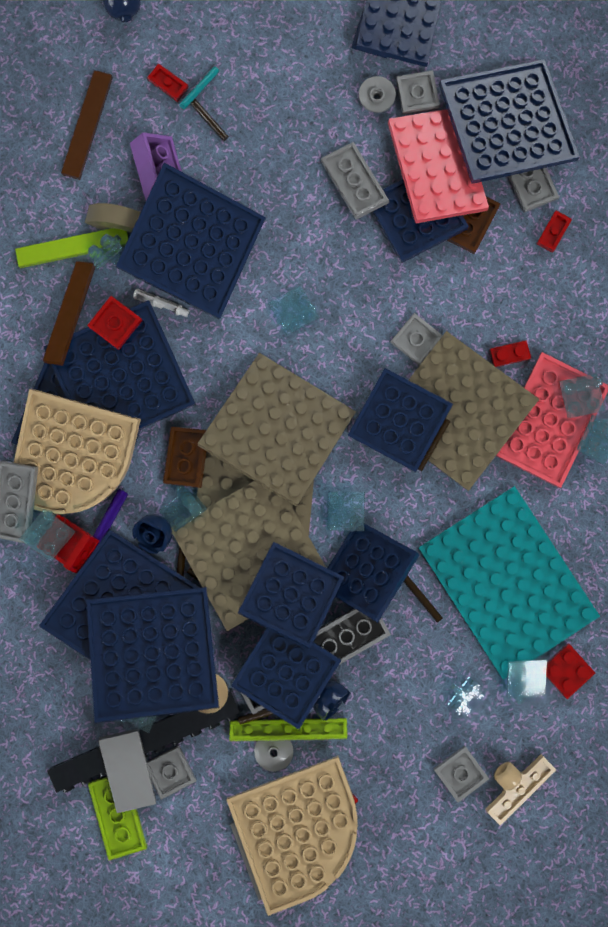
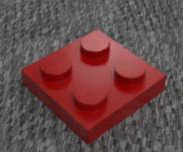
M110 296L87 326L119 350L142 322V319L114 297Z
M569 643L540 668L541 672L566 699L570 698L596 674Z

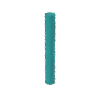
M214 66L179 104L182 109L185 110L219 73L217 67Z

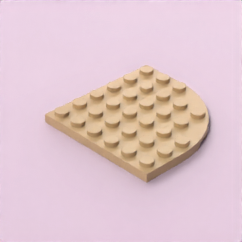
M29 389L14 463L38 467L34 509L50 514L75 513L89 509L108 498L120 485L128 471L141 419L39 390Z
M339 756L226 799L268 916L308 901L328 889V886L340 877L351 859L357 838V811Z

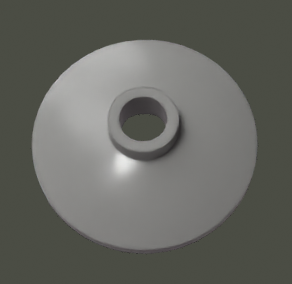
M370 77L360 86V103L370 112H384L395 101V88L384 77ZM378 95L380 99H374V96Z
M290 740L257 741L254 750L256 761L265 770L280 771L290 764L293 758V745ZM275 749L278 752V754L276 756H272L270 754V751Z

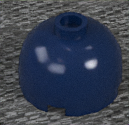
M103 0L106 12L114 19H121L122 23L132 21V16H135L140 10V0Z
M146 515L132 529L134 539L137 538L139 541V547L152 554H157L159 551L163 552L172 540L171 524L161 515Z
M328 682L314 704L313 709L323 721H326L339 710L337 708L342 702L345 704L351 693L338 682Z

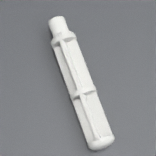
M136 289L133 293L135 300L137 299L142 302L149 300L153 307L166 308L174 311L177 316L188 317L189 310L183 308L180 304L178 305L140 289Z

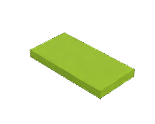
M107 776L89 782L88 787L108 860L147 849L138 810L116 812Z

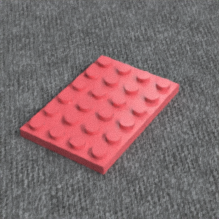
M447 109L390 118L388 120L389 130L415 223L488 210L489 205L482 182L471 183Z
M541 352L524 385V388L539 398V401L504 444L496 457L561 488L608 393V385Z

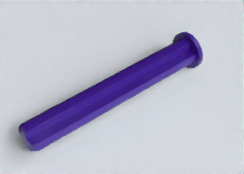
M121 489L116 492L93 535L99 540V543L111 528L128 496V493Z

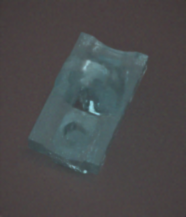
M105 234L100 240L102 248L92 245L88 249V255L94 260V267L100 269L108 261L114 265L117 264L120 258L119 252L122 250L120 245L121 237L118 235L112 237Z
M468 677L460 688L452 683L449 688L456 692V694L447 705L458 714L462 713L468 716L472 711V706L468 704L472 697L477 701L480 700L484 692L480 689L481 686Z

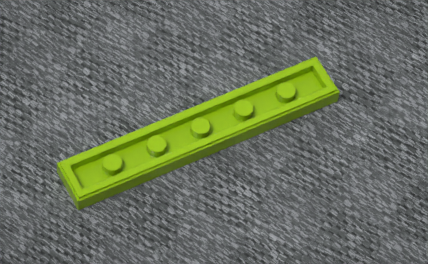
M110 228L16 248L15 251L19 268H25L124 247L129 237L128 232L125 230Z
M329 718L326 721L322 719H305L300 729L295 728L283 719L254 720L241 725L239 720L229 721L230 742L347 739V718Z

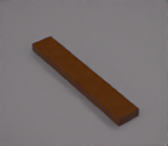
M96 70L93 72L61 171L63 176L81 179L113 79L111 74Z
M79 261L75 263L43 361L47 364L61 366L64 364L96 267L94 263Z

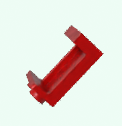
M57 514L50 522V526L45 534L41 536L36 547L61 562L67 570L78 573L94 551L99 540L69 519Z

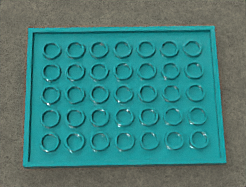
M515 486L418 547L503 680L600 617Z

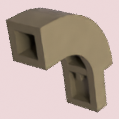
M95 203L89 205L85 223L101 230L116 228L132 232L141 212L115 204Z

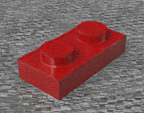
M159 63L147 77L149 82L177 102L189 88L188 84Z
M555 210L536 244L553 253L572 219Z
M527 340L489 349L492 365L495 367L531 359Z

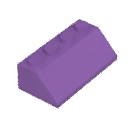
M141 133L130 143L144 197L147 200L164 162L181 171L174 142L171 136Z

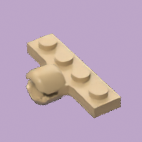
M542 754L522 772L511 762L501 764L496 769L494 778L502 786L503 791L485 810L501 826L556 769Z

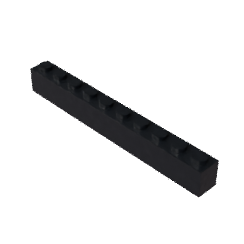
M228 690L226 703L220 710L214 713H202L199 711L175 713L140 728L139 732L145 757L151 751L158 753L166 749L165 745L170 743L176 745L183 742V738L188 735L191 738L201 734V730L209 727V730L220 725V721L227 719V722L238 718L237 714L240 713L241 709L233 690ZM100 746L54 765L47 770L56 793L63 791V793L69 792L75 788L74 785L80 782L82 785L91 782L93 780L92 777L96 775L100 777L107 775Z

